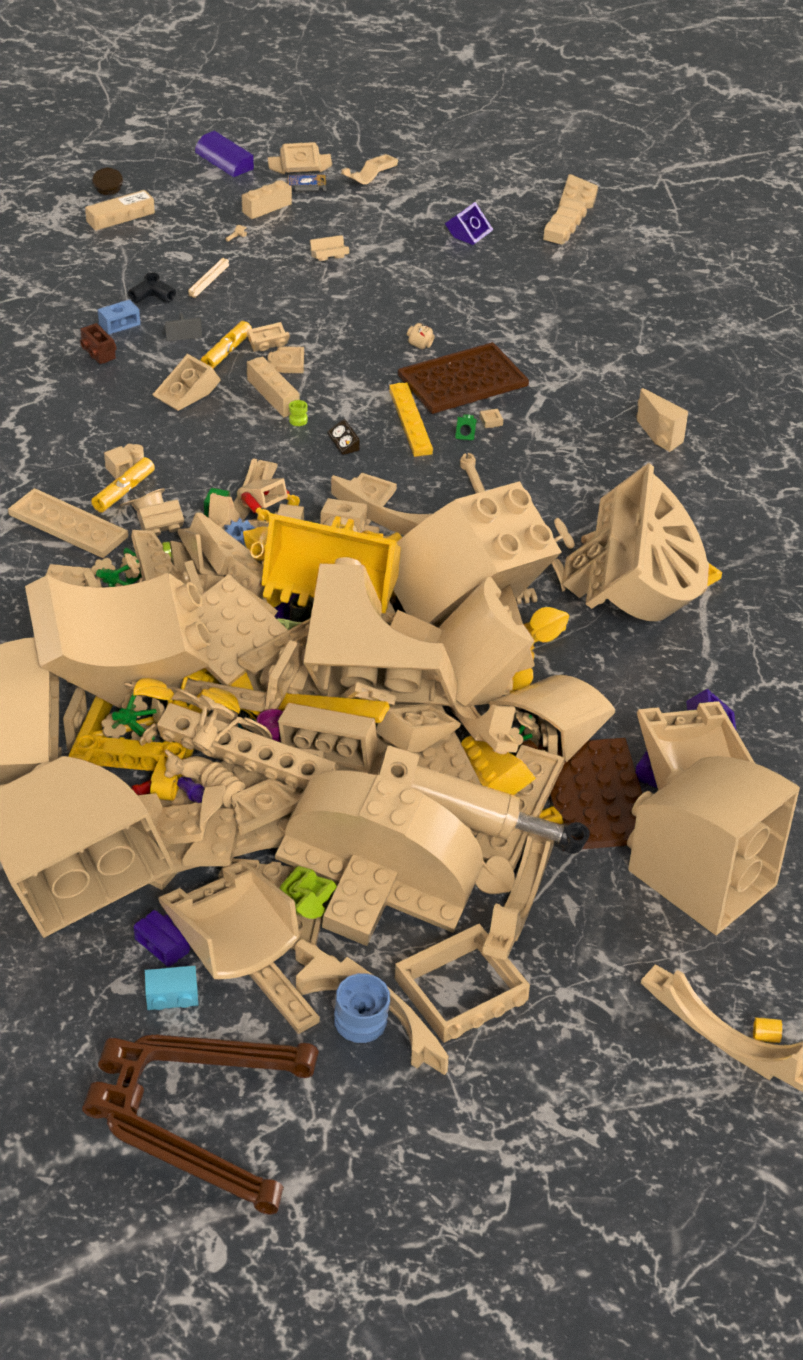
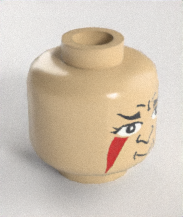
M417 323L414 327L411 326L407 332L409 343L419 349L429 348L434 341L435 335H433V330L421 323Z

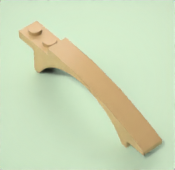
M253 458L243 486L256 480L271 479L278 464L263 460L257 462V459ZM215 493L210 495L209 519L224 531V525H231V520L237 522L239 518L243 521L251 511L250 508L243 506L238 496L233 502L232 497H224Z
M334 475L331 477V494L338 500L367 504V518L404 536L432 515L403 513L385 508L366 496L361 489L360 479L354 477L349 481Z
M455 701V706L452 707L461 723L475 741L487 742L499 754L517 752L519 744L510 735L516 710L514 706L492 705L481 716L474 706L465 707L459 701Z
M529 833L514 887L504 907L500 906V904H495L490 933L483 945L482 954L496 959L507 960L514 942L518 941L532 907L555 842L554 840Z
M303 939L295 945L296 961L305 966L296 975V989L301 995L318 991L337 990L343 980L354 974L373 975L350 958L346 957L340 963L334 956L327 955L319 950L316 945L308 943ZM388 987L390 991L389 1010L400 1020L410 1040L412 1050L411 1065L418 1069L425 1062L445 1075L448 1072L449 1056L416 1013Z
M654 965L643 977L641 984L659 1001L728 1055L768 1080L775 1076L803 1092V1041L792 1045H773L757 1041L738 1032L706 1007L693 991L684 973L676 970L673 975L663 968Z

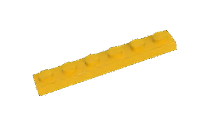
M408 383L389 385L391 397L414 457L432 455L433 447Z

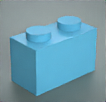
M196 966L145 970L147 1010L198 1006Z

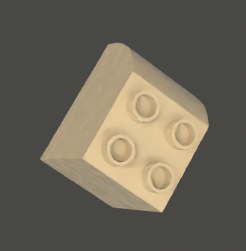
M519 481L455 499L397 542L401 547L399 575L393 590L407 614L440 627L487 577H492L500 590L510 584L516 600L562 552L553 538L552 531L545 525L533 505L530 494Z
M35 637L0 644V785L8 784L32 772L41 763L52 762L59 758V676L40 667Z
M62 756L52 762L41 763L32 772L8 784L0 785V862L10 884L43 938L176 870L147 809L138 795L123 780L98 765L85 760Z
M704 757L687 770H683L680 767L676 768L667 777L663 788L655 794L650 791L644 792L632 808V814L636 817L635 829L627 841V846L631 849L628 871L714 935H718L777 885L800 787L763 766L732 757Z

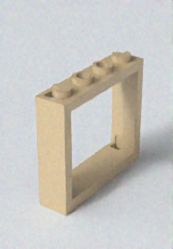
M480 924L395 964L396 982L443 1043L460 1037L464 1032L472 1028L480 1027L484 1022L494 1017L502 1016L506 1011L514 1007L523 1005L529 997L530 984L508 958L507 960L496 959L482 954L483 945L488 937V933ZM478 949L510 990L445 1021L414 979Z

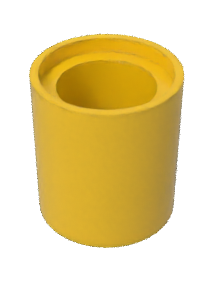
M755 1017L753 1039L763 1042L780 1043L782 1038V1020Z

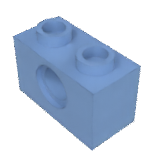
M130 299L98 309L99 325L108 335L140 325L139 309Z

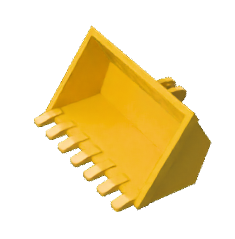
M270 513L261 584L265 587L263 598L270 599L274 590L278 589L282 590L281 602L288 603L292 593L300 594L298 606L305 607L309 597L314 598L320 564H335L336 559L347 557L356 559L365 566L381 602L382 613L385 614L399 575L401 547L397 544L396 540L352 531L354 526L353 519H348L345 528L341 529L339 528L341 526V517L339 516L334 518L331 526Z

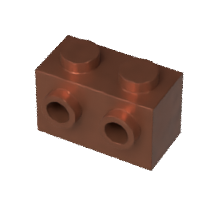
M97 323L81 328L82 339L80 344L83 350L90 354L91 358L95 359L99 364L116 359L115 351L117 348L114 340Z

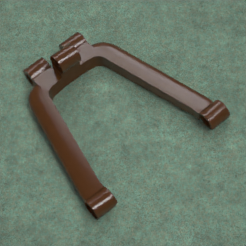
M160 1034L142 1036L134 1043L118 1038H109L104 1044L98 1061V1067L109 1074L119 1073L116 1086L104 1082L91 1083L82 1111L92 1118H106L109 1130L119 1140L239 1198L254 1203V1208L260 1213L275 1214L278 1212L284 1190L281 1183L272 1179L263 1180L262 1177L255 1176L137 1116L136 1114L144 1094V1088L138 1084L139 1078L145 1066L149 1062L156 1060L285 1070L292 1072V1074L300 1078H310L314 1073L319 1050L309 1043H300L294 1047L279 1044Z

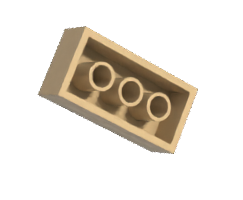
M288 703L278 720L281 743L295 748L326 752L325 759L335 762L339 766L369 771L379 753L374 718Z

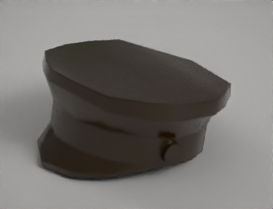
M109 167L96 171L92 178V184L103 195L118 193L123 183L122 174L118 170Z

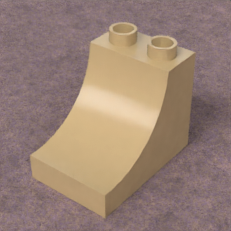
M343 557L336 559L335 564H320L303 663L321 695L339 697L352 685L359 682L375 689L389 691L391 695L396 696L395 703L455 706L458 680L443 643H430L410 638L399 633L384 622L381 616V602L365 566L358 560Z
M166 573L136 584L95 588L71 585L46 575L25 586L40 667L119 708H122L121 704L125 701V696L133 693L132 690L124 686V683L131 684L132 681L138 682L142 678H153L168 686L210 665L206 647L211 645V636L207 627L199 621L197 608L202 606V597L197 587L191 582L185 584L171 574Z

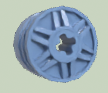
M358 973L348 976L343 980L337 989L334 1012V1025L338 1033L345 1039L355 1043H367L376 1040L382 1035L387 1026L390 1005V991L387 985L378 977L370 974Z

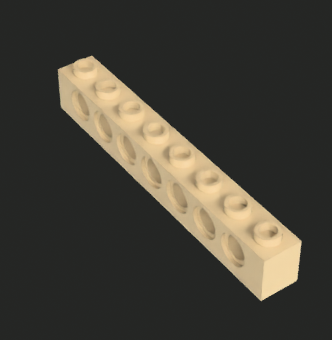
M172 703L168 704L157 723L160 736L168 742L175 741L187 749L192 750L194 748L202 751L209 757L221 758L228 764L243 766L247 771L262 773L269 779H278L296 788L305 789L308 782L318 774L337 771L335 762L236 726L226 732L218 742L214 741L210 749L205 751L192 743L197 734L196 730L199 727L202 714ZM205 717L204 725L209 722L211 717ZM215 719L212 725L218 729L216 732L218 734L229 724ZM286 765H292L289 768H284Z

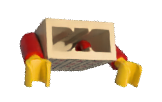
M284 478L256 480L239 488L237 491V496L242 501L243 506L257 513V520H266V522H269L270 512L261 508H267L284 499L288 500L287 505L299 506L300 502L298 496L289 495L290 492L286 490Z

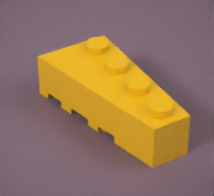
M472 736L466 737L461 743L482 786L515 795L536 779L523 761L509 752L507 754H499L487 742L475 741Z

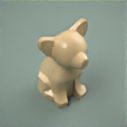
M166 749L165 753L168 755V759L165 763L166 772L164 775L171 778L174 775L182 774L184 777L195 780V783L201 784V775L204 769L213 761L199 756L181 760Z

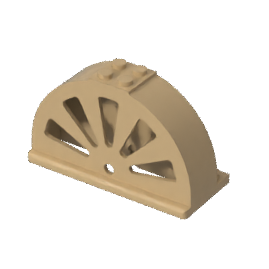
M647 463L600 498L595 537L566 557L562 584L579 598L587 593L586 605L591 609L608 599L621 610L636 618L646 621H660L669 617L707 590L709 562L707 561L699 533L690 516L671 490L653 474L654 466L650 463Z
M346 770L324 772L313 777L308 782L286 826L285 836L275 854V859L296 868L301 866L313 869L318 877L333 880L338 885L324 913L322 928L365 946H368L386 905L454 933L483 866L482 850L472 832L442 805L424 795L423 792L381 775Z

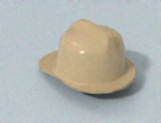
M165 489L155 490L141 498L125 502L120 506L132 505L138 512L139 508L164 503L162 493Z

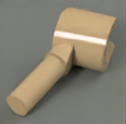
M237 225L235 232L225 238L228 242L238 235L245 237L247 235V232L244 231L246 227Z

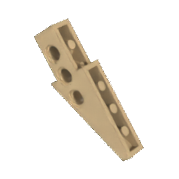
M195 513L189 531L200 534L202 551L217 574L226 576L230 574L241 586L252 591L256 596H263L265 587L261 584L264 566L252 557L250 550L203 513Z

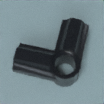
M151 272L144 275V281L128 290V295L135 303H138L147 296H158L164 301L171 302L176 295V289L162 282L157 273Z

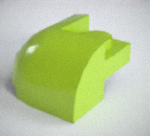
M297 866L279 889L294 900L296 915L314 919L321 917L326 910L322 904L330 898L337 886L333 880L318 877L313 869Z

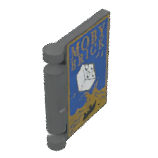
M288 175V185L295 189V192H319V188H323V192H326V175Z

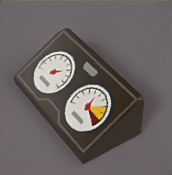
M346 419L340 421L327 431V434L342 455L360 451V440Z

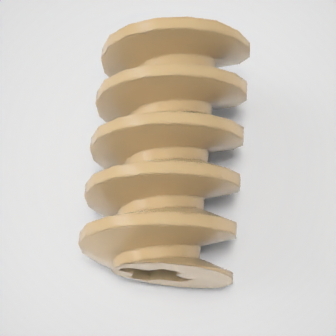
M213 762L208 765L201 775V785L204 788L226 786L223 798V805L226 808H232L231 795L245 790L244 783L239 781L220 762Z

